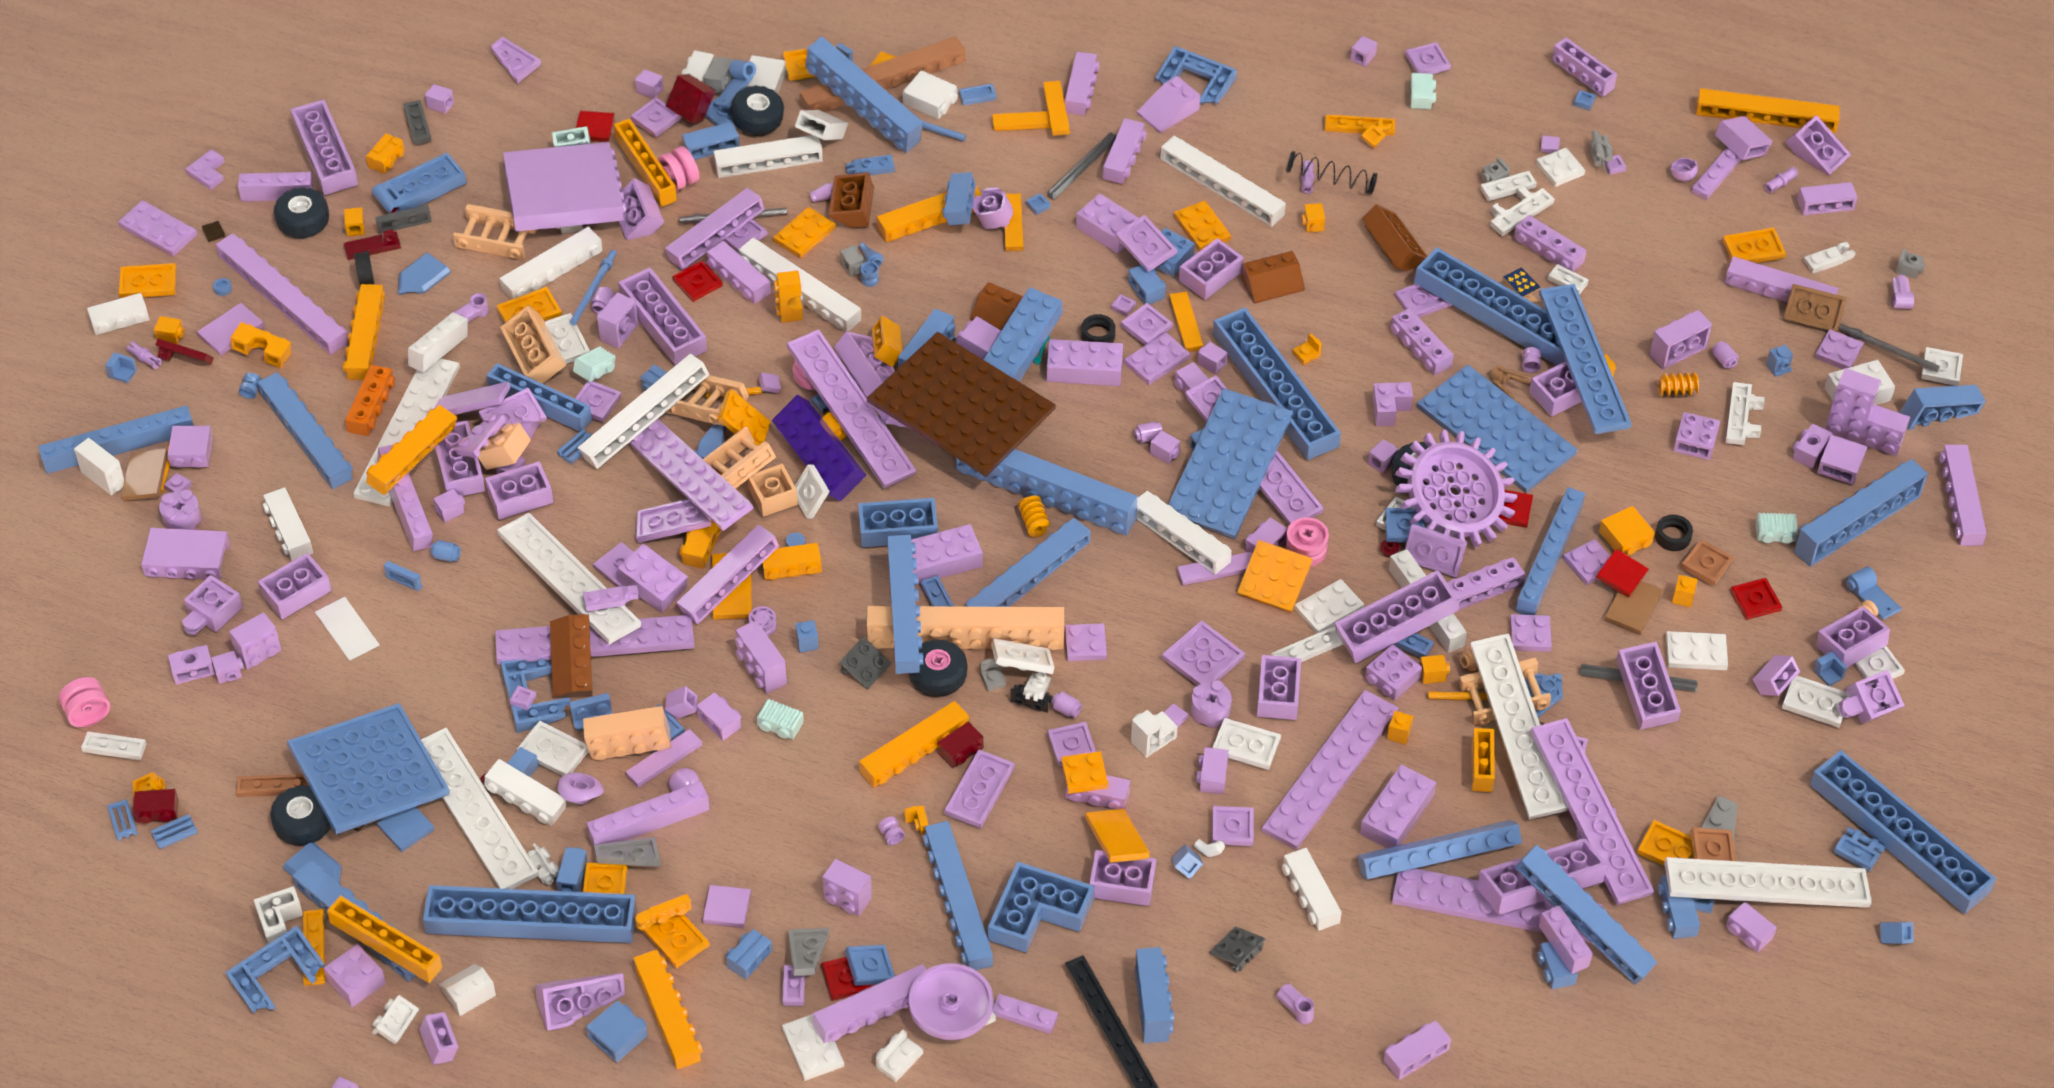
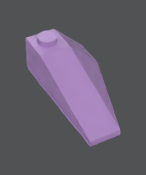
M623 973L535 985L537 1005L546 1030L568 1027L579 1018L591 1014L593 1010L605 1006L625 994Z

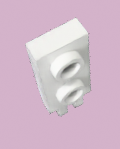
M1032 673L1024 688L1023 695H1026L1025 699L1030 700L1031 697H1034L1033 701L1043 700L1050 686L1051 677H1047L1046 674Z

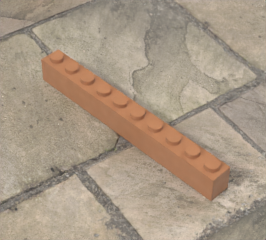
M954 36L862 70L887 90L912 81L921 70L931 74L965 62V48L959 39ZM823 84L800 92V102L804 110L826 112L845 105L843 99L834 95L831 89Z

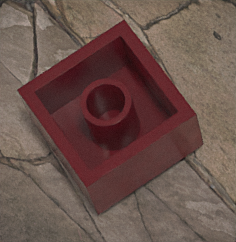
M691 74L677 75L666 107L691 123L702 122L705 119L716 90Z

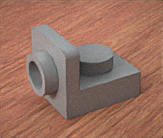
M989 658L980 662V675L987 691L1006 687V680L1000 665L996 664L995 658Z

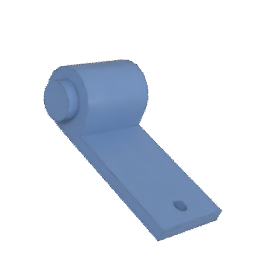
M737 59L731 62L729 69L733 80L714 102L715 106L729 108L732 105V100L736 93L743 90L756 74V66L753 62Z
M1866 566L1847 576V588L1863 602L1865 600L1872 601L1876 605L1878 616L1882 620L1901 611L1902 608L1877 586V576L1871 567Z

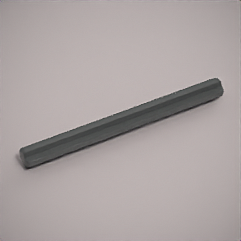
M1112 132L1108 133L1047 191V196L1052 200L1055 199L1114 143L1117 136Z
M1581 664L1580 675L1623 681L1619 669ZM1669 676L1673 689L1692 692L1697 690V680Z

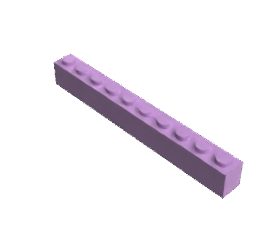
M232 233L216 244L218 257L327 353L332 355L348 344L345 328L336 324L335 320L331 316L328 317L320 306H316L308 296H304L297 286L294 287L287 277L281 276L275 267H271L264 257L257 255L252 247L249 248L242 238H238Z

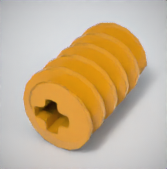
M1685 372L1683 375L1677 373L1676 376L1674 373H1670L1669 376L1663 373L1658 380L1659 395L1662 397L1664 391H1666L1667 396H1670L1671 391H1673L1674 395L1677 396L1678 391H1681L1682 396H1685L1686 390H1688L1690 396H1692L1693 390L1698 394L1699 379L1696 372H1692L1691 375L1688 372Z
M1032 495L1021 499L1018 502L1019 511L1029 536L1035 538L1042 537L1046 534L1050 522L1045 514L1046 511L1043 508L1041 498L1037 495Z

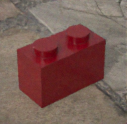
M969 721L937 742L938 754L952 769L957 765H962L969 757L974 754L976 755L978 750L984 748V736Z
M176 789L134 791L133 813L136 823L169 822L178 819L179 799Z

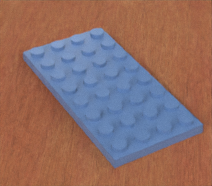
M1469 365L1465 366L1417 402V408L1447 430L1453 437L1456 438L1458 433L1463 431L1464 444L1471 446V443L1479 437L1481 442L1477 450L1485 455L1489 449L1494 448L1496 451L1493 457L1490 458L1491 462L1496 466L1506 461L1508 465L1499 473L1506 478H1514L1513 484L1525 493L1529 492L1577 454V448Z
M1223 388L1168 505L1172 506L1181 515H1185L1188 520L1199 525L1201 528L1236 539L1290 423L1293 411Z

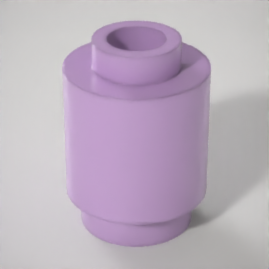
M599 287L591 302L592 311L598 314L600 310L605 308L609 299L614 297V293L610 288Z
M1721 341L1713 347L1714 357L1724 368H1733L1738 363L1739 356L1728 343Z
M1153 421L1137 425L1136 430H1134L1136 441L1139 440L1141 444L1152 441L1162 430L1160 422L1155 423Z
M1063 691L1060 694L1056 693L1052 700V704H1054L1053 709L1069 718H1076L1082 709V704L1079 703L1078 699Z

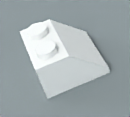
M476 964L438 984L459 1016L496 996L493 981L486 971Z

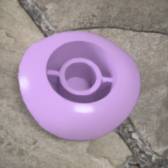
M572 772L565 774L558 782V792L561 797L575 804H584L604 792L602 784L596 778L584 773Z

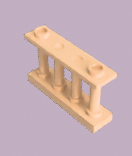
M467 204L465 212L468 223L463 234L454 232L455 247L513 259H525L522 243L527 233L535 234L537 229L520 231L514 244L505 242L509 230H515L512 212ZM475 223L485 225L480 237L471 236ZM493 226L502 228L497 240L487 239Z
M709 375L692 389L697 391L688 402L681 401L682 399H680L666 413L724 426L717 420L722 403L717 409L710 408L719 396L725 397L726 391L730 389L734 390L745 400L748 399L749 395L744 383ZM705 393L711 394L702 406L696 405Z
M745 426L703 460L715 471H720L722 473L721 476L736 489L776 458L766 441L759 446L753 443L754 439ZM747 447L751 452L743 458L738 453ZM734 459L737 463L728 469L724 466L729 460Z
M1532 658L1520 661L1519 665L1523 676L1527 678L1534 695L1531 699L1535 710H1543L1550 707V693L1541 694L1534 676L1538 675L1537 659ZM1479 672L1460 676L1461 692H1470L1477 710L1473 712L1474 725H1484L1495 720L1491 707L1485 709L1480 698L1478 689L1484 688Z

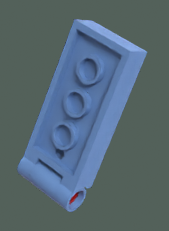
M444 153L382 184H377L373 187L372 194L390 214L419 207L467 182L463 170L448 153Z

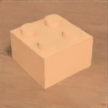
M520 423L506 424L500 428L496 435L488 438L489 444L486 447H481L479 450L481 454L478 458L486 470L515 464L531 439Z
M783 464L756 472L748 479L749 492L763 517L798 505L797 489Z

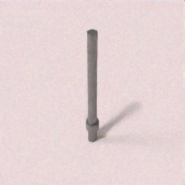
M787 208L765 209L755 217L787 215ZM695 213L693 216H681L680 224H698L711 214L701 215V213Z
M1841 323L1838 328L1839 331L1849 334L1853 339L1863 340L1938 373L1941 366L1867 335L1856 327L1853 329Z

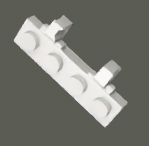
M1521 187L1517 191V197L1522 201L1509 210L1499 207L1498 203L1492 206L1491 214L1494 216V219L1491 220L1490 226L1501 236H1504L1515 229L1527 215L1535 216L1554 204L1555 199L1543 188L1536 193H1530L1525 187Z
M1733 382L1726 443L1745 445V438H1760L1761 425L1750 424L1748 422L1749 410L1752 409L1763 410L1765 397L1751 394L1752 384Z

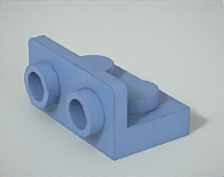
M609 693L569 702L576 731L584 730V718L613 714Z

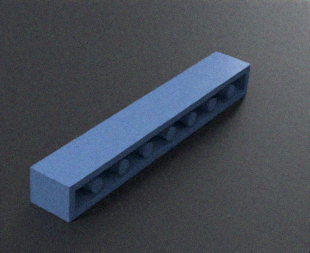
M277 372L258 381L260 394L330 487L334 489L352 480L351 471H353L350 462H345L340 449L334 447L331 437H326L323 427L317 425L312 413L307 412L305 403L298 400L297 393L294 389L291 390L289 388L286 378H282Z
M188 405L43 444L38 447L46 473L48 474L79 465L74 448L87 438H90L114 456L170 440L172 426L194 425Z
M1567 487L1519 595L1516 613L1536 615L1583 508L1586 493Z
M1075 518L1064 523L1057 532L1050 534L1048 539L1042 544L1039 543L1032 552L1025 554L1018 563L1010 566L1003 575L996 577L993 583L988 587H984L974 598H970L966 602L965 607H1010L1089 544L1091 530Z
M911 535L887 536L896 674L920 673V665H923V653H919V649L922 648V637H918V633L921 632V621H917L916 618L920 617V606L915 603V601H919V591L914 589V585H918L917 573L913 574V570H917L916 558H912V554H916L915 542L911 543Z
M1507 820L1357 855L1360 874L1366 879H1371L1522 844L1519 824L1513 820Z
M949 821L925 826V835H922L925 847L928 846L929 848L928 858L930 864L934 863L935 866L933 873L935 880L940 882V885H938L940 896L945 897L946 900L944 902L946 914L950 913L951 915L949 922L951 930H955L957 934L955 936L957 948L961 947L962 953H960L962 964L974 970L992 967L993 954Z
M1537 845L1534 846L1514 867L1554 907L1560 905L1572 924L1633 984L1641 981L1656 965L1657 961L1653 958L1652 954L1644 950L1638 944V941L1623 929L1619 922L1608 915L1606 909L1599 906L1592 896L1578 885L1575 879L1569 877L1562 867L1548 856L1544 849Z
M310 860L292 876L295 887L318 907L324 909V912L327 914V910L341 895L383 921L377 912L369 910L363 900L356 899L349 888L344 889L336 877H330L320 864L316 865ZM365 945L407 982L416 976Z

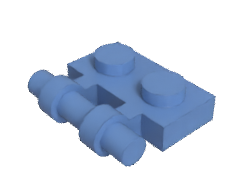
M1849 827L1846 835L1842 836L1833 853L1870 872L1886 846L1880 844L1879 840L1875 838L1871 839L1863 835L1862 831Z

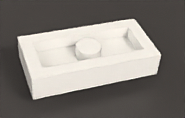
M1558 264L1550 272L1547 279L1559 286L1575 284L1579 295L1588 285L1589 279Z

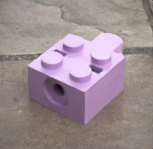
M210 575L184 599L188 614L182 621L185 632L190 635H196L205 626L217 632L243 608L240 594Z
M1886 670L1846 687L1845 689L1849 697L1839 702L1838 712L1844 718L1858 715L1861 724L1896 711L1905 705L1889 670Z

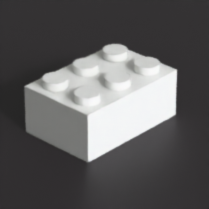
M1879 360L1847 368L1881 380L1874 405L1891 401L1895 385ZM1844 369L1828 373L1824 388L1832 401L1834 400Z

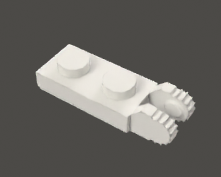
M1844 242L1836 247L1834 246L1805 256L1803 262L1814 274L1843 264V262L1854 258L1856 253L1854 250L1847 251L1850 245Z

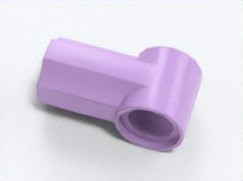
M1898 275L1892 279V306L1894 309H1913L1914 294L1910 293L1908 278L1905 275Z
M476 293L471 296L469 303L453 313L468 319V322L476 317H484L489 313L487 298L482 293Z
M1291 984L1282 986L1277 993V998L1295 1014L1297 1022L1301 1024L1311 1023L1314 1019V1002L1312 999L1304 997Z

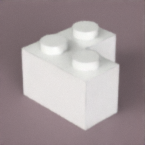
M1146 710L1142 714H1137L1132 720L1131 743L1147 758L1177 738L1178 726L1163 711L1153 715L1149 710Z
M294 886L254 899L268 944L287 932L284 922L303 916Z

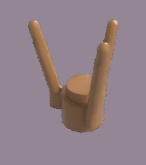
M1496 365L1491 372V378L1494 379L1493 384L1498 386L1513 400L1515 397L1501 384L1502 382L1506 383L1510 377L1524 384L1531 385L1530 381L1525 380L1531 379L1530 376Z

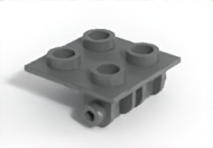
M862 637L839 662L841 664V673L844 675L847 673L851 674L867 690L891 665V662L865 637Z
M1235 926L1209 954L1232 963L1231 969L1234 972L1242 971L1247 965L1246 963H1250L1251 959H1254L1263 950V942L1266 939Z

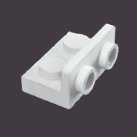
M400 995L394 1000L389 999L383 1008L386 1012L383 1016L379 1015L372 1024L375 1028L371 1032L373 1035L381 1034L394 1044L398 1042L419 1008Z
M902 1030L891 1038L889 1045L885 1049L879 1050L876 1055V1068L897 1082L923 1054V1049L908 1039L907 1032Z

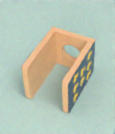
M1522 267L1503 276V286L1535 304L1538 303V300L1532 293L1540 290V286Z

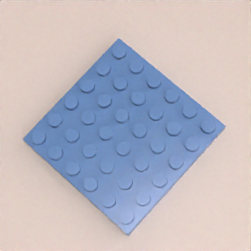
M400 703L287 741L291 754L335 834L447 796L450 793V789Z

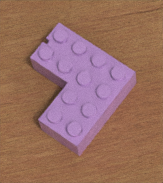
M1845 368L1836 389L1825 429L1832 432L1833 435L1897 456L1910 417L1874 405L1881 380Z

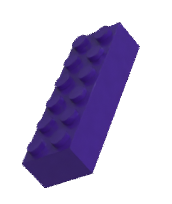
M797 394L771 420L806 466H815L830 491L829 496L842 501L867 476L816 409L805 398Z

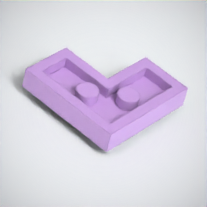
M211 149L185 169L186 174L209 190H212L224 181L223 175L215 171L216 168L225 162L224 157Z

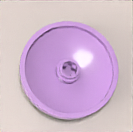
M940 964L927 969L916 978L909 993V1010L914 1022L927 1034L945 1040L963 1039L980 1031L989 1021L993 1011V992L987 980L976 970L961 964Z

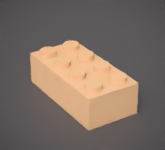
M529 305L500 327L526 377L543 384L567 365L541 314Z
M663 706L583 719L584 739L592 761L671 748L670 727Z

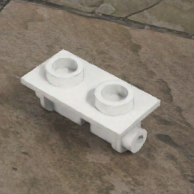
M534 843L533 846L536 850L529 851L527 855L536 869L542 867L538 870V876L542 883L550 885L553 883V879L558 877L560 869L553 861H550L549 857L551 855L545 847L540 848Z

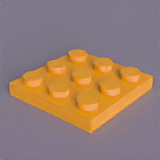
M1258 540L1238 589V594L1292 613L1313 559Z

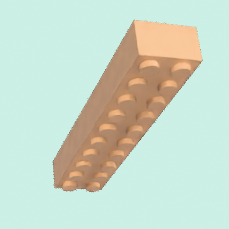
M868 606V641L876 649L894 648L892 606ZM920 606V617H916L917 621H921V632L918 633V637H922V643L932 639H944L955 643L961 649H992V640L996 638L1049 648L1051 650L1064 649V607Z

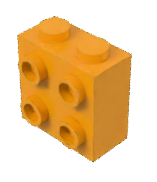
M1634 506L1601 520L1599 533L1614 551L1617 549L1628 556L1634 554L1637 550L1649 547L1653 542L1655 533Z

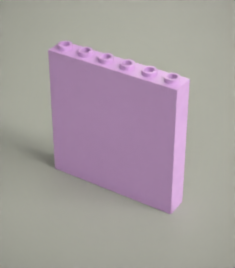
M609 142L503 152L515 232L623 221V213H626V204L624 202L621 181H619L614 149H611Z

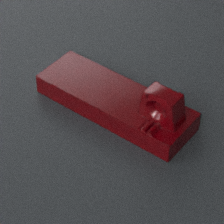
M393 229L383 231L380 235L343 243L348 260L355 259L354 253L368 251L370 256L401 249L397 231H393Z
M159 338L155 344L159 347L157 357L165 361H170L174 353L208 364H212L214 357L207 353Z

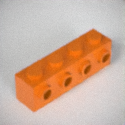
M370 365L345 419L347 432L369 436L372 429H375L377 417L382 414L383 404L388 401L389 391L395 385L396 379L393 377L391 368Z

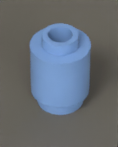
M437 540L431 546V554H433L434 559L448 562L458 561L461 547L457 546L456 543Z

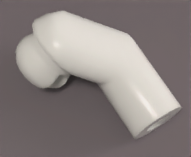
M1199 839L1194 844V848L1207 857H1213L1221 854L1225 849V845L1222 841H1216L1207 845Z

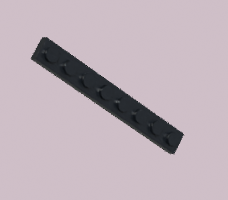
M1084 955L1065 962V968L1131 1086L1133 1088H1159Z

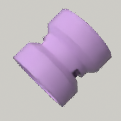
M1529 347L1522 351V368L1525 372L1535 373L1541 369V352L1538 348Z
M893 816L885 818L878 825L880 832L885 834V840L889 845H895L905 837V832L899 827L898 820Z

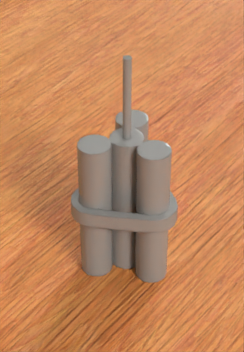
M1594 130L1592 131L1593 140L1590 141V154L1594 159L1595 166H1601L1603 163L1604 171L1606 172L1604 161L1611 162L1613 160V148L1609 143L1607 135L1601 137L1599 132Z

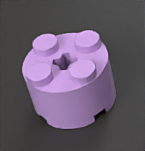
M997 187L983 190V194L974 198L972 206L984 229L1006 227L1013 215V207L1005 192Z
M188 489L174 491L162 496L159 509L166 529L195 530L198 523L200 525L202 515L198 500L192 494V491Z
M1218 680L1205 682L1194 688L1191 715L1198 724L1202 723L1206 727L1215 728L1222 725L1224 718L1228 719L1232 701L1228 688Z

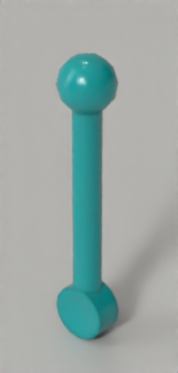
M1050 335L1041 347L1038 356L1034 358V364H1041V356L1047 341L1051 338Z

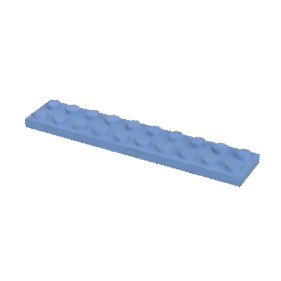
M1569 284L1540 289L1539 296L1594 434L1630 429L1632 423L1576 285Z

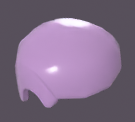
M1683 157L1671 163V173L1678 181H1690L1697 174L1698 166L1695 160Z
M680 768L671 775L669 787L671 791H675L700 782L693 770Z

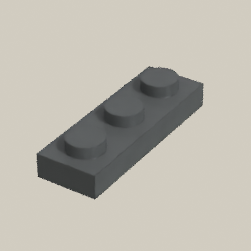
M421 100L403 103L414 145L431 142V135Z
M428 205L375 217L379 234L391 229L395 231L432 222Z

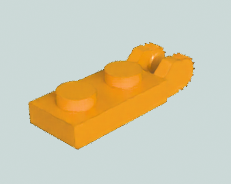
M688 894L653 906L637 914L635 918L636 928L645 931V929H650L652 924L657 922L663 923L675 915H684L691 910V900Z

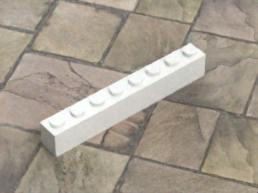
M1173 136L1161 147L1160 159L1270 227L1285 215L1286 203L1258 187L1225 165L1220 164L1197 148L1187 144L1184 140Z
M752 238L739 249V255L769 279L770 284H774V281L777 280V273L799 270L802 296H800L801 303L807 306L809 310L819 314L824 320L834 324L838 329L849 332L861 321L860 307L757 239Z
M692 354L685 357L578 447L583 458L596 469L602 466L709 376L704 363Z

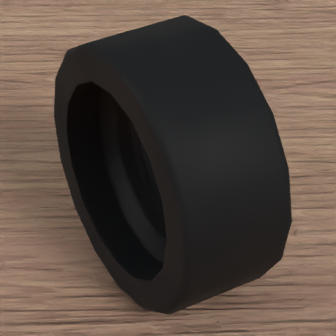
M369 252L354 253L360 287L361 284L374 285Z
M1103 314L1088 316L1081 324L1082 341L1113 343L1116 331L1114 321ZM1093 327H1103L1109 333L1104 336H1094L1088 333V330Z
M1677 514L1664 516L1657 524L1655 539L1666 550H1683L1690 544L1693 534L1692 524L1685 517ZM1675 527L1682 530L1685 536L1674 539L1668 537L1663 532V529Z

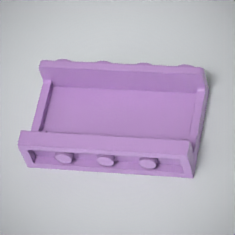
M150 528L141 564L144 575L149 577L207 579L212 575L221 580V565L224 552L230 546L228 533L225 531Z

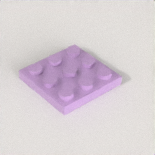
M1202 620L1162 654V659L1197 686L1205 682L1219 681L1245 658V653Z

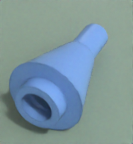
M865 243L859 245L866 262H874L878 267L883 263L884 258L882 254L868 248Z

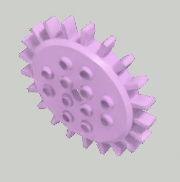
M1443 430L1439 434L1441 443L1436 444L1431 433L1426 434L1423 438L1428 447L1426 450L1417 441L1413 442L1410 448L1416 453L1418 458L1416 459L1405 452L1400 460L1411 466V469L1408 470L1400 467L1395 474L1396 476L1408 479V484H1399L1395 490L1398 493H1409L1410 499H1406L1400 507L1401 509H1407L1412 506L1415 508L1417 513L1410 520L1411 524L1418 523L1420 519H1423L1428 524L1426 529L1433 531L1436 529L1442 532V534L1456 536L1457 539L1465 541V537L1470 536L1474 548H1478L1482 544L1479 536L1481 532L1489 542H1492L1497 537L1490 527L1491 524L1501 532L1508 527L1498 516L1500 514L1511 518L1515 514L1514 510L1503 506L1504 502L1513 503L1517 499V494L1505 493L1504 487L1511 486L1515 480L1514 478H1501L1499 472H1502L1508 464L1505 461L1495 466L1491 462L1490 458L1493 457L1496 451L1494 448L1489 449L1484 455L1477 450L1481 439L1477 437L1471 443V446L1464 444L1463 431L1458 433L1455 442H1450L1447 430ZM1450 488H1456L1458 495L1452 494Z

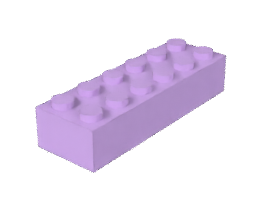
M325 100L290 109L293 124L323 194L326 195L357 186L358 181L355 168Z
M650 267L618 282L620 294L636 300L638 320L675 366L689 354L696 357L707 351L704 333Z
M846 331L834 346L838 357L843 360L846 369L853 375L855 382L861 387L866 397L895 372L893 367L874 357L873 340L870 336ZM872 405L880 415L883 423L906 427Z
M1439 570L1335 622L1337 635L1356 664L1459 611L1458 601Z
M1586 838L1545 850L1548 856L1555 863H1558L1569 877L1575 879L1582 889L1604 882L1607 864ZM1522 858L1480 870L1477 889L1498 915L1547 900L1514 868Z

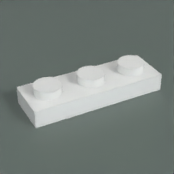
M1530 171L1481 184L1480 190L1487 201H1492L1516 194L1521 187H1525L1527 190L1536 188L1537 182Z
M87 731L81 749L84 753L141 761L147 743L144 739Z

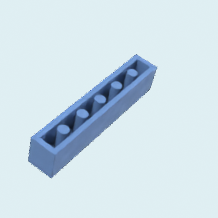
M496 363L486 375L488 386L509 382L511 388L506 394V398L529 388L547 417L579 432L585 429L592 421L589 405Z

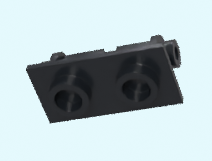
M1015 684L1014 688H1011V702L1048 713L1049 703H1051L1053 698L1050 693L1046 692L1043 700L1033 701L1034 697H1031L1030 700L1025 699L1026 695H1023L1024 685Z

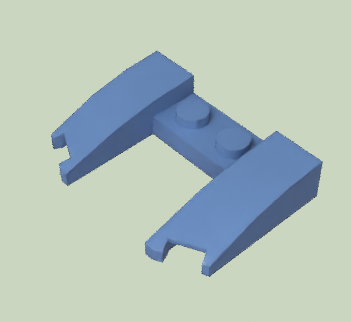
M1174 46L1156 75L1155 80L1161 81L1164 84L1176 76L1180 77L1184 69L1211 79L1200 97V104H1204V102H1215V104H1218L1235 82L1237 69Z
M544 659L526 662L527 660L501 661V672L509 700L518 686L528 689L526 681L551 674V662ZM570 697L531 704L528 711L511 705L516 733L533 729L539 721L550 724L565 718L566 712L563 711L565 706L570 705Z
M295 926L225 972L253 1013H256V1009L267 1007L269 1010L276 1009L256 979L290 956H292L311 984L317 980L314 976L319 968L325 967V964L298 926Z

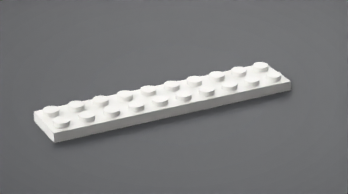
M439 359L424 373L419 370L416 371L353 493L354 498L390 507L393 501L390 492L388 491L385 495H382L366 483V472L371 465L378 463V448L393 445L396 442L399 443L407 431H412L419 420H423L427 413L434 409L439 399L446 396L460 369L458 362Z
M530 513L497 529L498 535L579 615L589 614L590 626L608 644L641 627V621L625 605L586 611L583 592L607 588Z
M1509 633L1471 642L1470 646L1528 819L1531 820L1568 811V807L1530 733L1531 729L1540 726Z
M444 728L421 739L450 789L449 795L442 797L443 801L498 888L514 889L538 877L539 872L448 729Z
M1669 857L1665 860L1670 897L1867 908L1872 904L1866 869Z

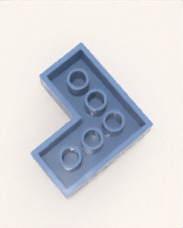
M1017 861L988 926V940L1027 953L1041 920L1080 932L1094 901L1095 886Z

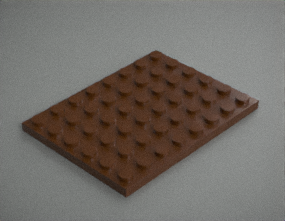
M938 331L867 397L868 403L985 477L1056 409V404Z

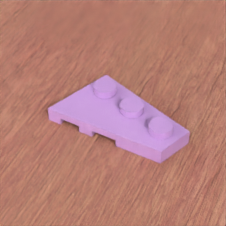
M501 37L491 45L492 53L517 84L541 65L539 58L504 37Z
M529 388L504 399L500 405L487 407L479 411L482 421H485V417L491 413L503 414L507 420L503 426L509 423H520L522 425L547 421L546 415Z
M498 413L487 415L485 421L474 427L467 437L462 438L458 442V445L454 448L455 452L458 455L478 458L481 454L479 452L481 447H486L489 444L488 438L496 435L507 421L504 415Z

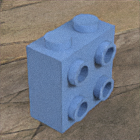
M1164 228L1161 233L1177 249V254L1156 268L1174 277L1180 271V266L1194 256L1195 243Z
M618 1000L586 1026L588 1038L616 1063L648 1036L646 1022L641 1017L637 1018L629 1006L626 1004L622 1005Z

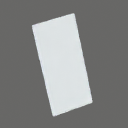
M346 597L315 611L349 661L380 645Z

